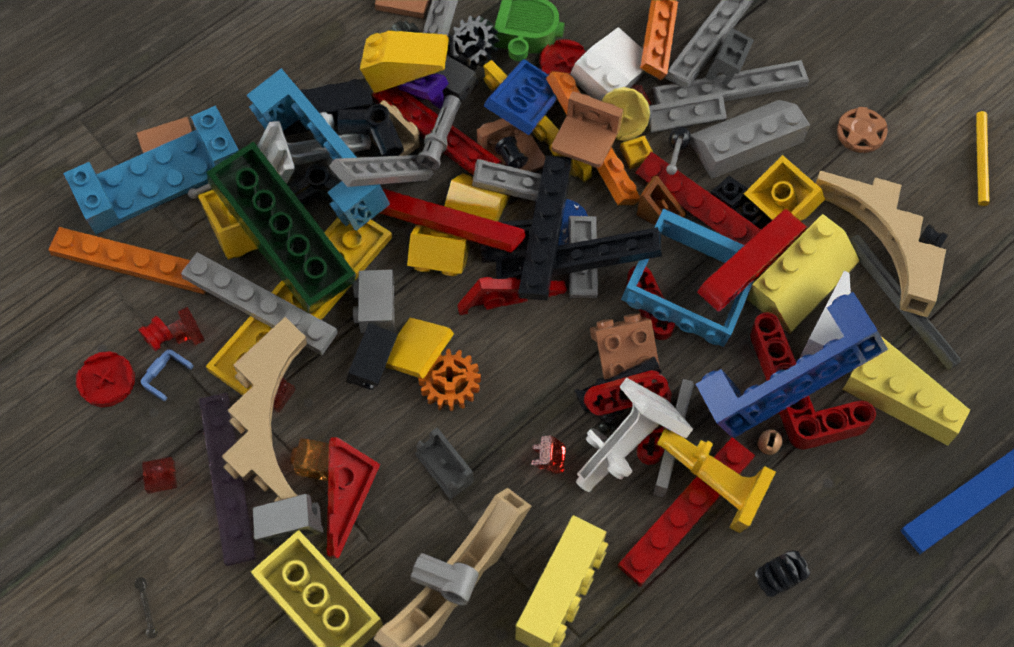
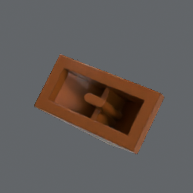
M654 176L640 195L637 216L653 225H656L663 209L684 218L686 212L660 178Z

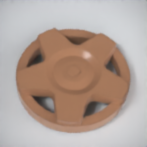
M858 107L847 111L842 115L837 126V135L841 143L848 149L859 153H868L880 148L886 139L888 131L885 119L875 111L867 109V107ZM842 129L849 132L847 138L844 136ZM880 131H882L881 139L877 135ZM864 142L868 146H859L858 144Z

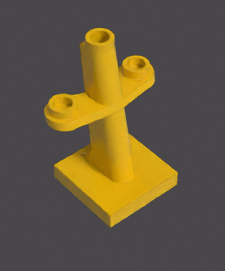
M664 429L657 445L663 447L685 465L692 474L697 475L738 509L729 528L738 533L747 529L776 471L764 466L755 476L743 477L709 455L713 445L709 440L707 442L701 440L698 446H695L677 433Z

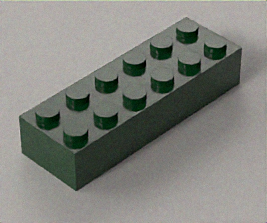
M254 141L206 172L210 187L307 313L311 314L354 283L356 273Z

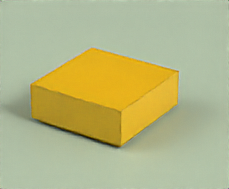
M645 135L620 143V150L630 169L641 166L652 151Z

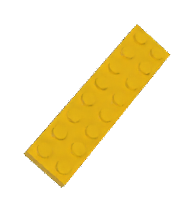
M337 217L324 232L356 273L355 281L359 277V271H364L392 239V233L373 220L368 221L356 231L351 224L345 226ZM283 281L271 292L305 311ZM350 286L316 309L311 315L322 320ZM250 316L206 365L207 370L238 393L244 395L252 387L249 386L246 389L235 378L237 372L234 364L272 328Z

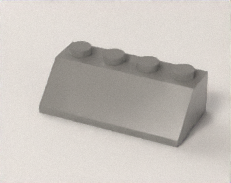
M777 100L691 134L690 144L710 178L713 179L803 143L810 124L797 104Z

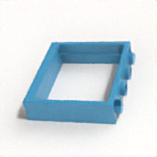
M665 209L662 210L654 227L659 228L660 234L724 263L745 246ZM649 259L638 261L621 300L627 302L632 308L642 309L653 314L658 320L675 323L684 332L694 333L705 338L711 344L724 347L733 332L753 282L735 297L725 323L722 326L637 287Z

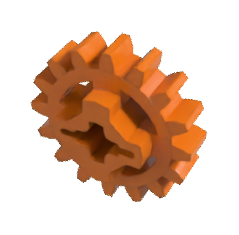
M447 349L446 355H439L424 379L418 378L419 386H423L421 388L422 396L428 395V404L431 405L437 401L439 410L444 405H448L449 410L453 411L455 404H458L463 409L465 408L464 400L474 401L473 393H479L480 385L477 383L481 382V374L477 373L479 371L477 363L471 365L472 357L470 355L462 358L461 350H458L456 355H451L450 349ZM447 378H453V382H447Z

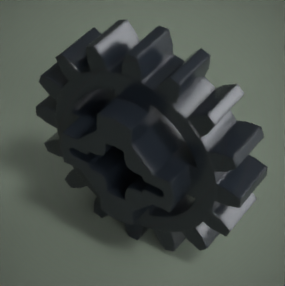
M480 15L476 19L473 16H469L468 22L460 20L461 26L459 28L454 26L455 34L448 36L451 43L448 44L447 49L450 52L447 56L476 71L477 65L484 68V61L486 59L493 60L490 54L498 51L494 44L500 42V39L495 36L498 30L493 27L494 24L488 19H484Z

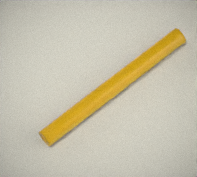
M981 111L976 114L978 205L987 206L989 205L987 113Z

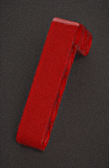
M772 313L759 314L754 321L750 338L765 378L768 381L772 374L779 370L791 368L796 365V361L779 319ZM760 327L769 329L770 333L761 331ZM769 352L779 354L780 358L772 357ZM809 396L796 402L800 410L789 406L779 412L791 444L801 450L862 435L869 429L876 417L875 408L867 401H855L815 412ZM854 414L861 415L865 422L858 421ZM826 421L834 422L838 429L830 428ZM799 428L808 430L811 436L802 435Z

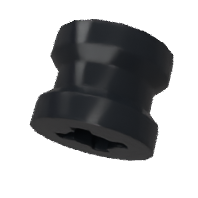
M928 224L920 236L919 242L941 248L948 234L945 232L939 233L935 231L934 226Z

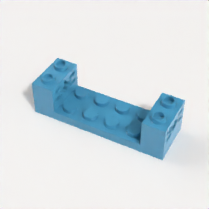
M282 68L247 94L252 102L249 108L265 130L269 122L280 121L284 131L299 119L307 130L310 129L314 134V138L323 149L326 148L332 160L357 158ZM341 181L327 192L333 200L329 205L335 211L337 217L345 226L351 224L356 231L390 205L380 184L347 187Z
M216 105L191 116L196 130L96 174L90 162H87L63 173L86 221L95 234L188 193L191 188L197 189L208 184L206 172L239 151Z

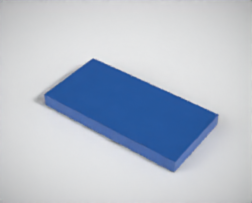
M523 59L489 96L484 107L527 135H530L558 99L546 80L548 74Z

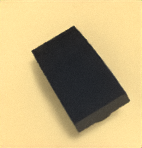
M729 175L711 191V194L755 226H760L768 216L744 195L748 188Z

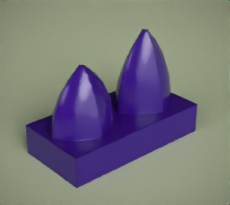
M433 73L398 85L397 88L398 90L413 94L421 100L427 99L437 108L442 109L444 103L442 90L449 83L444 75Z

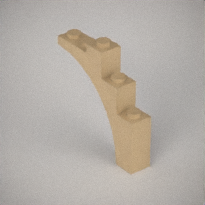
M820 171L815 184L822 189L825 201L831 202L850 212L866 224L881 240L891 255L898 272L901 288L900 310L928 318L937 301L946 249L919 242L923 216L896 209L901 185L879 178H874L872 185Z
M286 317L234 364L237 372L235 378L246 389L249 386L252 388L228 409L232 417L229 422L240 434L244 431L247 433L222 456L227 463L223 468L235 480L240 476L246 482L255 474L256 477L253 481L264 492L270 489L277 496L274 502L297 496L288 485L278 466L273 449L271 421L274 400L280 382L293 359L307 345L306 336Z
M509 488L496 494L470 534L447 563L451 565L463 563L474 568L479 573V580L483 572L498 561L530 510L531 505ZM425 587L406 608L379 629L374 640L382 647H416L419 644L423 647L438 635L452 610L458 604L445 599L441 592Z

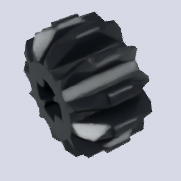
M792 550L759 567L755 576L758 580V585L761 590H764L766 596L774 597L805 581L811 573L804 557H801L799 551Z

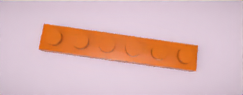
M551 72L546 80L567 115L568 101L573 91L580 93L576 86L575 79L569 73ZM611 147L602 166L598 167L597 170L617 205H635L640 198L636 191V185L628 177L622 161L616 156Z
M62 227L58 228L48 249L53 256L201 294L206 292L182 278L181 272L191 261L188 259Z

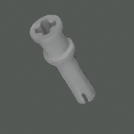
M449 95L445 97L433 131L425 137L423 152L418 154L417 162L425 169H439L441 154L446 151L448 146L446 140L461 105L460 100L455 96Z

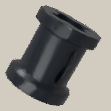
M514 136L505 137L496 144L495 151L503 157L506 162L505 166L521 169L528 162V157L525 153H521Z

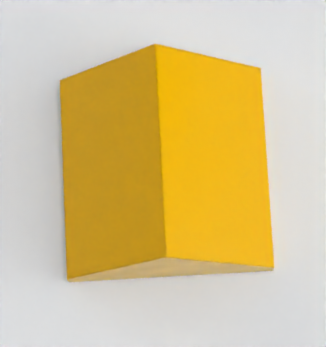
M464 173L451 180L445 207L493 221H499L511 195L473 187V177Z

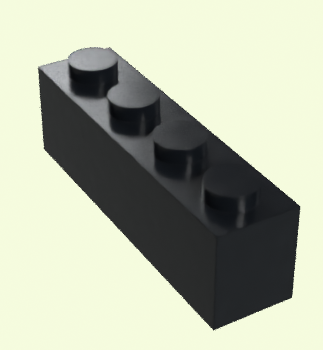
M365 78L300 90L319 113L326 112L332 115L334 126H338L339 110H368L373 105L369 84ZM298 119L285 129L283 133L284 136L308 132L310 129L307 130Z

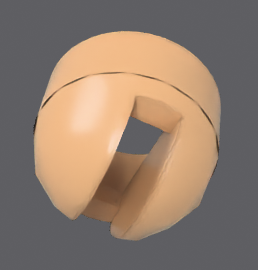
M771 429L764 431L758 439L759 449L768 455L776 454L783 443L780 433ZM770 436L774 437L773 447L767 446Z

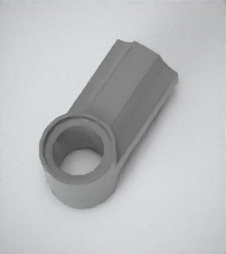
M421 553L414 565L411 581L441 592V595L452 603L466 605L478 580L479 573L466 564L454 563L451 565Z

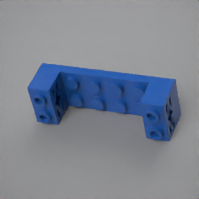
M854 292L837 297L830 306L826 307L844 337L827 342L822 350L813 355L808 354L801 357L796 362V365L791 368L775 372L771 375L770 380L765 383L749 387L744 391V395H742L737 385L722 369L707 373L700 382L696 383L716 423L733 438L739 436L888 350L881 335Z

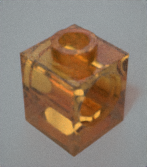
M300 438L299 445L293 448L290 463L293 464L296 474L328 481L329 443Z

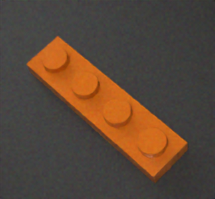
M651 0L640 69L660 80L668 73L678 6L676 0Z

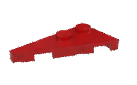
M480 278L457 304L459 315L468 314V310L471 307L484 304L486 310L500 306L527 302L528 299H521L519 297L518 291L521 280L516 278ZM551 281L548 297L565 293L567 291L565 281Z
M332 437L329 441L327 555L339 559L381 465L338 437Z

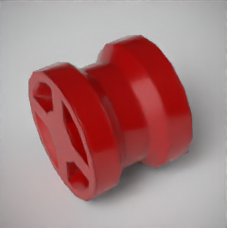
M158 316L152 318L148 326H142L138 329L140 335L155 352L160 349L164 341H170L174 338L171 331Z

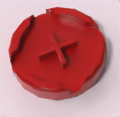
M572 40L554 41V44L550 46L548 44L541 52L539 69L548 75L551 72L570 74L575 63L586 51L580 43Z
M111 351L99 352L88 357L83 362L84 365L81 367V370L79 369L76 374V387L81 397L90 405L101 408L111 407L122 402L131 393L135 384V372L130 362L125 357Z

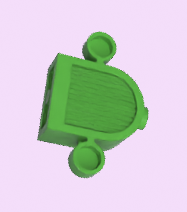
M502 0L495 28L498 30L495 36L500 39V42L494 44V46L508 49V55L512 60L522 61L527 58L528 53H541L548 44L550 46L554 44V41H557V38H562L565 23L559 22L558 10L548 0Z

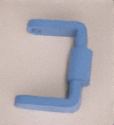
M166 350L159 358H156L141 379L144 389L164 402L167 400V397L149 385V383L166 366L168 360L173 358L190 370L194 367L191 362L173 350Z

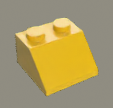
M783 155L744 193L771 220L784 209H788L802 221L825 200L822 189Z
M416 225L410 234L407 266H412L415 270L421 272H428L431 269L438 270L448 276L462 274L466 267L471 240Z

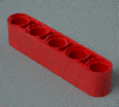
M784 209L702 284L697 293L717 312H720L779 258L806 231L807 226L788 209Z

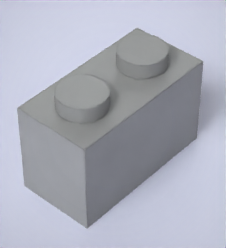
M359 271V281H354V298H358V306L353 307L354 323H359L361 333H365L368 323L395 332L393 271Z

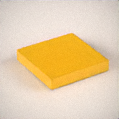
M410 317L398 333L385 367L424 379L454 333L448 327Z

